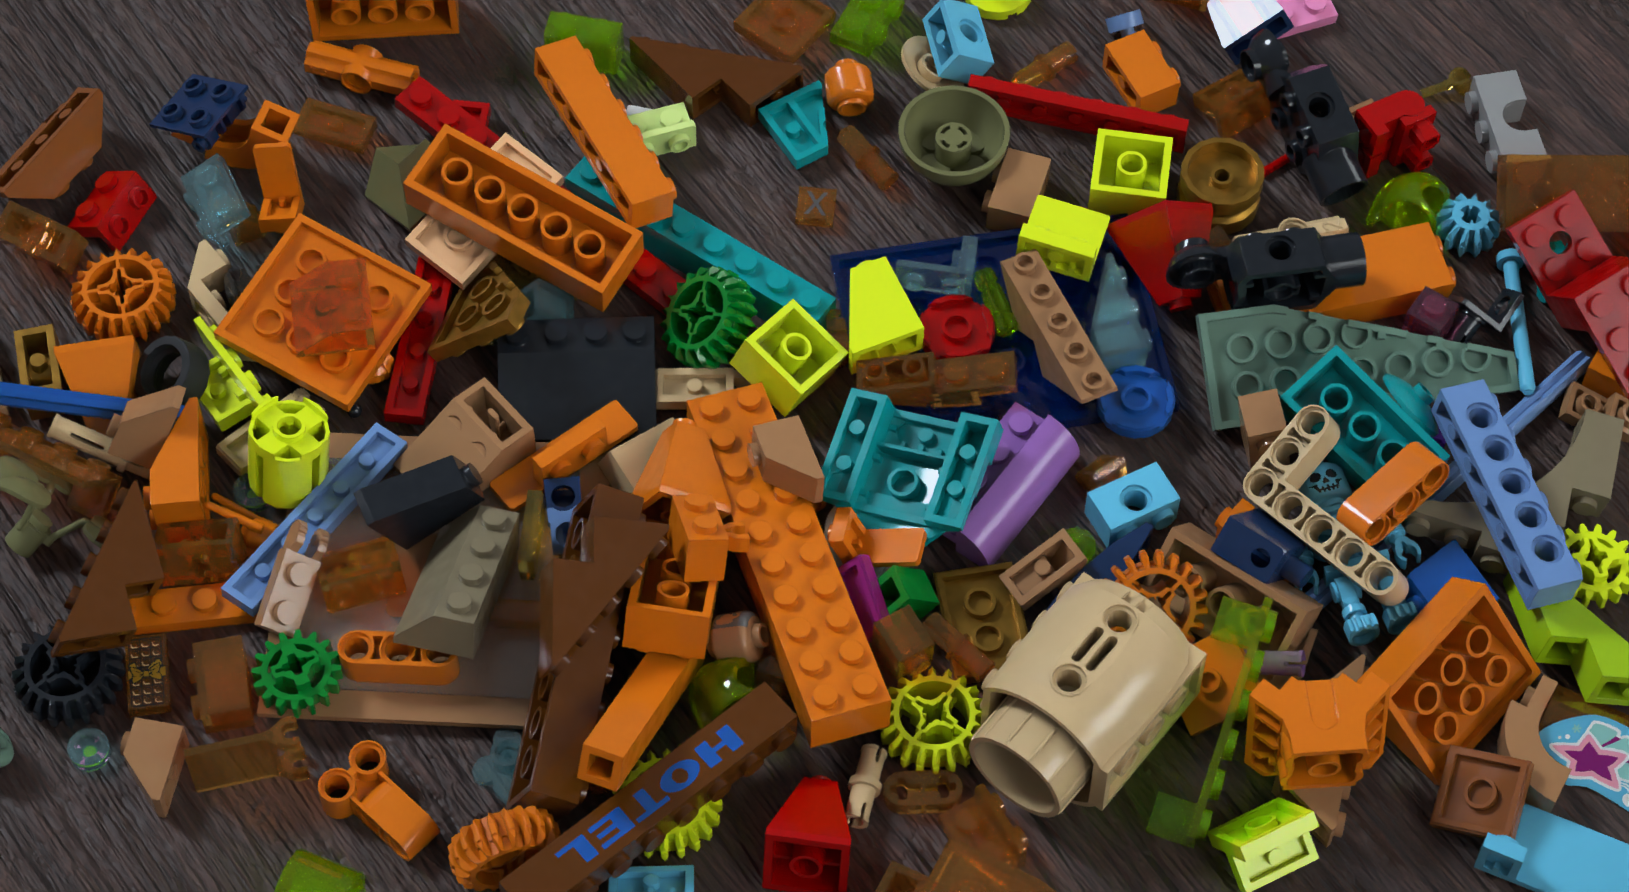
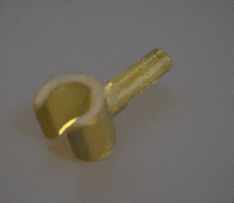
M1456 67L1450 72L1449 79L1420 89L1422 97L1425 98L1451 89H1455L1460 95H1465L1466 92H1469L1471 86V75L1465 68Z

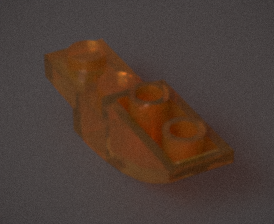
M1014 351L937 360L934 352L857 360V389L888 395L893 405L914 407L982 405V396L1018 392L1017 358Z

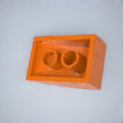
M197 397L188 399L150 468V486H143L145 510H149L151 529L158 530L163 545L211 540L210 510L205 508V502L210 501L209 437Z

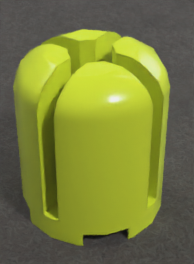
M278 396L261 402L252 412L248 428V479L250 488L258 497H262L266 504L277 509H295L317 485L319 486L328 474L330 430L328 415L319 404L306 397H303V402L294 400L278 401Z

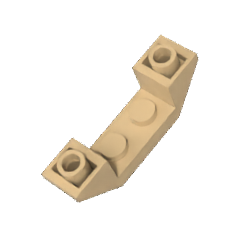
M204 239L198 244L188 284V292L194 311L201 316L208 327L213 324L218 327L228 313L226 311V303L219 293L232 286L228 272L231 264L221 249L215 251ZM236 351L242 361L256 362Z

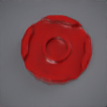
M949 294L937 298L928 305V308L924 313L922 312L919 318L924 326V352L935 361L948 366H966L978 362L989 353L994 342L995 320L990 310L984 304L980 305L974 302L972 297L966 295Z

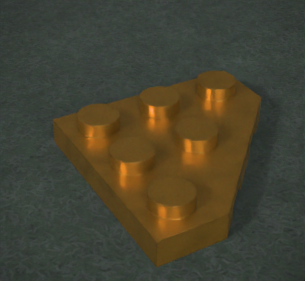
M493 261L487 264L464 290L459 289L427 353L436 362H439L451 356L458 357L466 350L478 345L485 346L493 339L505 334L508 336L512 335L523 326L525 322L523 317L531 302Z

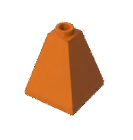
M133 335L53 346L54 354L70 391L131 399L138 398L135 391L138 362L142 353ZM82 416L86 427L96 430L101 434H106L110 419Z
M688 418L675 419L673 424L662 432L632 494L644 498L641 513L646 514L645 521H647V518L669 521L672 496L687 495L689 493L712 495L722 520L731 514L732 506L706 429L697 427L694 420Z

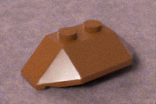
M78 87L70 95V98L61 104L0 168V197L58 198L69 189L71 180L79 172L92 164L93 156L102 147L103 93L99 88Z

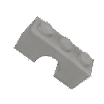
M1516 70L1473 76L1469 92H1466L1464 97L1468 114H1473L1475 120L1476 139L1478 143H1483L1486 151L1485 162L1489 173L1494 174L1498 187L1541 181L1548 161L1538 129L1517 130L1507 124L1520 121L1527 100Z

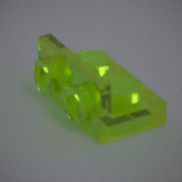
M850 0L830 32V42L869 57L876 45L881 46L884 43L889 30L888 26L892 20L899 19L904 9L905 1Z

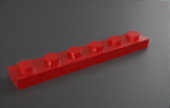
M970 75L967 87L979 90L990 96L1002 107L1008 117L1097 135L1098 128L1173 137L1172 151L1183 153L1189 119L1179 118L1172 114L1150 112L1133 106L1127 107L1112 104L1100 99H1088L1069 95L1062 91L1055 92L1036 88L1028 84L1007 82L991 76Z

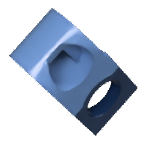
M580 476L543 479L548 527H550L553 555L563 554L572 511L582 501ZM560 488H567V489H568V490H558V491H556L557 489H560Z

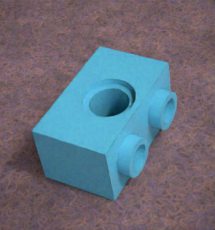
M939 0L922 19L938 77L968 84L971 74L983 76L994 64L978 6L956 0Z
M1156 461L1087 492L1084 513L1108 548L1115 541L1146 522L1153 525V529L1155 528L1156 530L1169 526L1177 518L1181 498ZM1135 506L1140 508L1141 510L1133 511L1128 509L1127 507Z

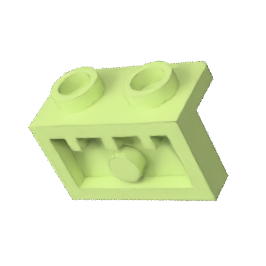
M684 102L627 116L632 125L639 127L645 146L649 151H654L656 156L670 152L679 153L687 150L689 147L696 146V125L694 120H690Z

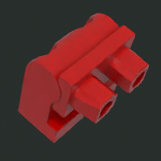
M1411 90L1399 91L1356 110L1354 120L1360 131L1358 160L1367 179L1378 173L1380 163L1386 159L1389 160L1393 167L1404 162L1413 174L1432 165L1434 157L1428 150L1434 148L1439 143L1441 134L1433 125L1437 111L1431 104L1425 107V101L1418 93Z

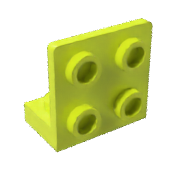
M1038 195L1028 223H1023L1018 237L1016 255L1036 249L1048 270L1089 282L1110 222V216Z

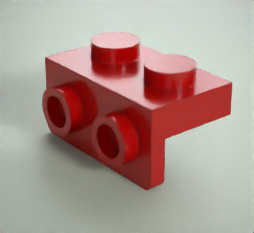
M106 171L96 180L95 188L88 198L77 207L75 216L67 228L75 237H101L112 251H115L116 248L121 251L157 196L136 171Z

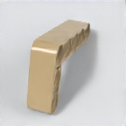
M1319 405L1305 406L1295 415L1247 473L1243 481L1244 493L1259 509L1304 542L1307 547L1376 601L1385 606L1397 605L1408 594L1409 584L1405 576L1392 562L1299 491V488L1324 460L1340 438L1339 425L1323 407ZM1325 422L1323 429L1319 433L1310 434L1312 427L1316 423ZM1295 452L1299 453L1297 460L1293 464L1285 465L1289 455ZM1273 483L1271 492L1260 497L1259 493L1262 487ZM1303 506L1302 512L1297 518L1288 519L1292 509ZM1333 529L1332 535L1327 541L1318 543V537L1324 530ZM1363 552L1362 559L1357 565L1348 566V560L1353 554ZM1393 576V582L1390 587L1385 590H1378V584L1384 577Z

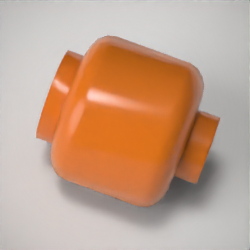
M847 58L836 62L835 66L825 73L824 83L827 103L831 109L837 111L840 115L848 117L860 115L874 101L872 73L866 65Z

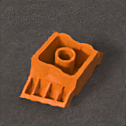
M1372 671L1360 684L1344 673L1338 678L1299 681L1291 676L1283 687L1278 689L1263 678L1249 694L1244 763L1262 776L1279 775L1282 790L1355 786L1356 782L1363 778V770L1370 769L1384 752L1391 685Z

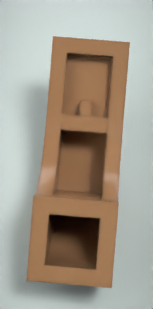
M1543 675L1537 688L1527 687L1520 703L1511 699L1499 729L1497 754L1528 760L1534 764L1525 803L1551 813L1572 769L1553 759L1545 750L1539 736V722L1558 684L1557 681Z

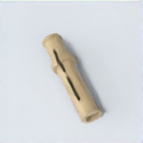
M58 413L56 414L47 437L54 438L84 453L117 466L116 470L121 473L127 470L150 480V469L107 453L112 440L111 437L64 418ZM73 434H76V435H78V436H80V437H82V438H85V439H87V440H89V441H92V442H94V443H96V444H98V445H95V444H93V443H91V442H88V441H86V440H84V439H81V438H79V437H77V436H75V435H73Z

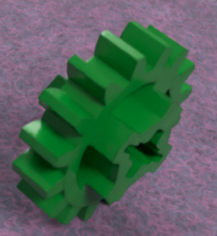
M300 629L295 630L294 638L288 639L283 632L279 633L280 643L276 645L266 641L264 644L267 654L256 653L255 660L258 667L251 668L252 677L255 681L253 685L256 695L262 696L264 706L269 708L275 704L277 714L280 716L287 709H292L295 718H299L301 709L305 708L312 715L316 714L315 704L319 702L328 707L331 704L328 693L339 694L340 687L337 680L343 679L338 651H333L331 641L326 639L319 644L317 632L314 631L308 638H303Z

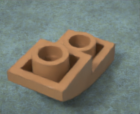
M1575 381L1566 387L1558 419L1576 426L1586 409L1625 420L1621 441L1629 442V399L1617 392L1606 398Z

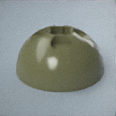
M949 85L927 90L910 101L900 117L898 134L902 152L910 166L918 174L939 185L964 186L983 179L999 165L1008 148L1010 125L1002 107L987 94L970 87Z

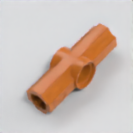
M317 40L314 42L310 41L304 61L305 72L340 80L347 89L360 94H365L371 91V89L399 95L420 75L419 66L384 58L377 49L364 44L348 49Z

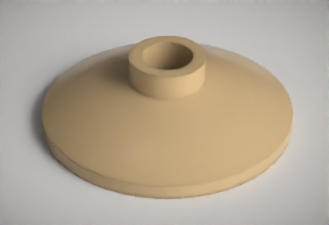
M913 36L903 44L901 49L903 65L910 77L921 88L927 91L941 86H964L962 82L938 77L926 36Z

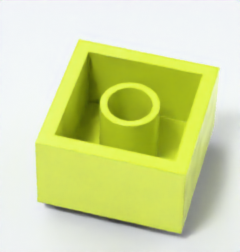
M1098 128L1088 209L1109 215L1112 219H1121L1166 200L1173 137Z
M792 299L745 339L729 363L751 385L762 382L770 403L786 417L832 376L849 352Z

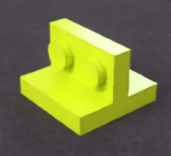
M1280 797L1207 831L1212 847L1226 853L1241 892H1252L1319 859L1309 832L1319 827L1314 811Z

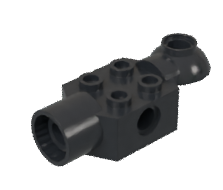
M1264 28L1251 39L1248 49L1241 51L1240 64L1249 82L1258 81L1261 83L1270 101L1271 122L1276 130H1280L1284 138L1288 159L1295 163L1300 174L1307 175L1321 206L1333 205L1358 194L1369 184L1358 160L1360 131L1330 66L1321 63L1288 73L1289 59L1283 43L1276 39L1270 30Z
M1292 227L1284 231L1271 233L1253 232L1237 237L1227 246L1219 247L1209 246L1208 241L1200 237L1185 239L1174 248L1175 254L1166 269L1167 282L1172 287L1180 289H1201L1218 280H1222L1231 310L1273 304L1286 306L1294 310L1314 309L1335 289L1363 286L1367 275L1365 249L1362 239L1357 232L1321 236L1315 227L1303 229Z

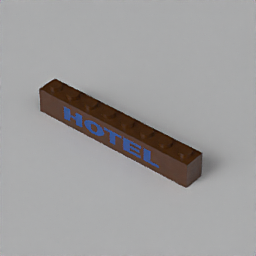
M764 681L499 881L500 892H597L598 886L611 876L612 878H617L626 872L631 866L632 860L642 852L655 850L664 841L666 834L676 826L683 827L689 824L697 816L699 809L710 800L716 802L723 798L731 789V784L743 775L745 777L753 775L763 765L764 759L774 751L782 752L787 749L796 739L797 715Z

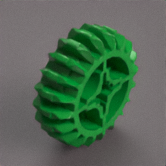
M715 266L710 268L699 267L697 274L687 273L686 283L676 282L678 291L675 295H668L671 303L669 307L662 309L667 318L660 324L665 330L661 339L668 345L667 351L678 359L680 363L697 369H717L721 363L730 364L732 354H736L741 344L748 338L749 329L756 327L751 321V318L758 313L753 306L756 297L750 292L751 286L735 272Z

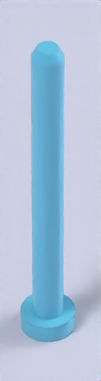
M1504 249L1496 255L1497 268L1504 272L1506 288L1522 293L1519 269L1523 266L1524 262L1516 249ZM1522 300L1511 316L1510 322L1520 391L1524 395H1531L1534 393L1536 386L1524 302Z

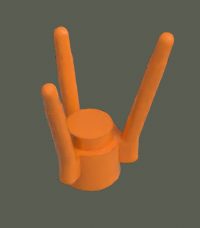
M212 493L211 498L222 506L207 501L205 502V508L243 525L239 541L245 542V547L180 543L178 549L180 551L250 557L279 525L273 523L272 520L258 516L218 493Z

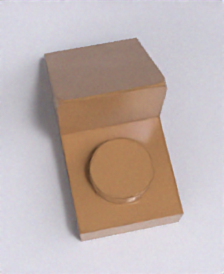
M1063 528L999 575V578L1023 610L1026 611L1055 588H1058L1060 591L1067 582L1071 581L1079 573L1088 559Z

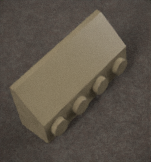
M479 505L440 528L393 636V643L474 659L519 548V513Z

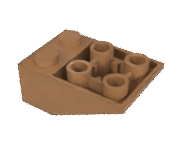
M484 377L453 398L394 462L393 466L402 474L453 455L465 464L471 463L474 465L483 481L479 485L480 489L484 491L490 486V482L536 452L534 429Z

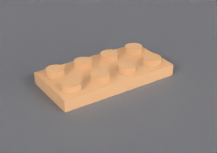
M506 132L490 148L558 186L564 183L563 175ZM428 215L404 239L408 248L462 290L497 255L492 250Z

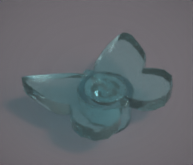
M500 728L493 737L490 755L483 756L474 763L472 775L475 783L478 785H492L495 796L507 805L521 736L516 729Z

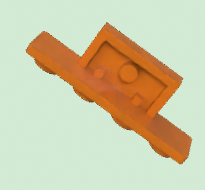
M613 400L490 482V489L509 511L516 512L544 493L543 479L569 477L638 430V424L617 400Z

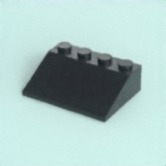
M654 316L525 320L523 326L516 333L498 337V391L533 427L535 442H551L613 400H617L638 424V430L623 441H629L657 426Z

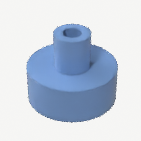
M1140 9L1105 19L1108 32L1120 31L1121 38L1135 33L1134 26L1144 23Z

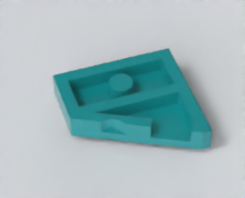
M819 80L758 109V119L796 170L828 155V136L823 106L822 83Z

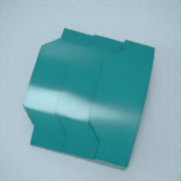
M851 388L821 469L825 477L823 501L835 505L836 508L852 507L866 529L924 528L927 533L925 546H927L945 532L963 531L973 500L978 495L987 466L992 465L1004 429L998 419L961 412L958 422L898 410L895 409L888 395Z

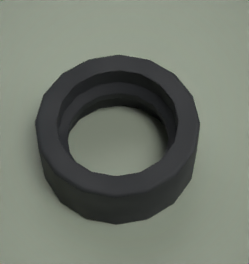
M164 336L153 341L144 350L138 362L135 391L138 397L161 391L163 377L168 366L177 357L181 356L182 368L180 376L174 385L186 388L181 405L185 406L188 399L197 397L199 401L207 388L210 375L209 360L205 352L196 345L177 336Z

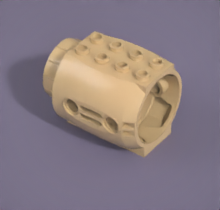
M1083 572L1074 583L1069 581L1063 586L1056 598V602L1050 609L1042 611L1024 639H1019L1013 644L1002 667L999 670L996 668L992 669L981 685L983 690V699L980 703V709H982L981 727L975 732L969 744L972 760L985 779L998 792L1015 805L1034 815L1047 818L1055 817L1063 812L1069 803L1085 807L1095 806L1103 811L1200 693L1207 654L1191 644L1173 620L1140 593L1115 581L1094 579ZM1114 626H1119L1126 629L1127 631L1115 632L1110 628Z

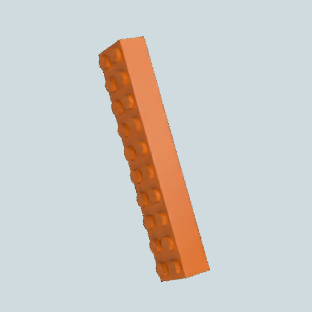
M760 382L687 400V418L694 420L697 427L706 429L732 506L731 514L722 520L723 524L744 521V534H749L750 536L749 552H735L761 622L765 623L768 627L770 634L769 643L810 748L888 727L890 725L891 697L811 501L764 482L758 466L752 467L749 461L747 444L752 443L753 426L777 420L763 383Z

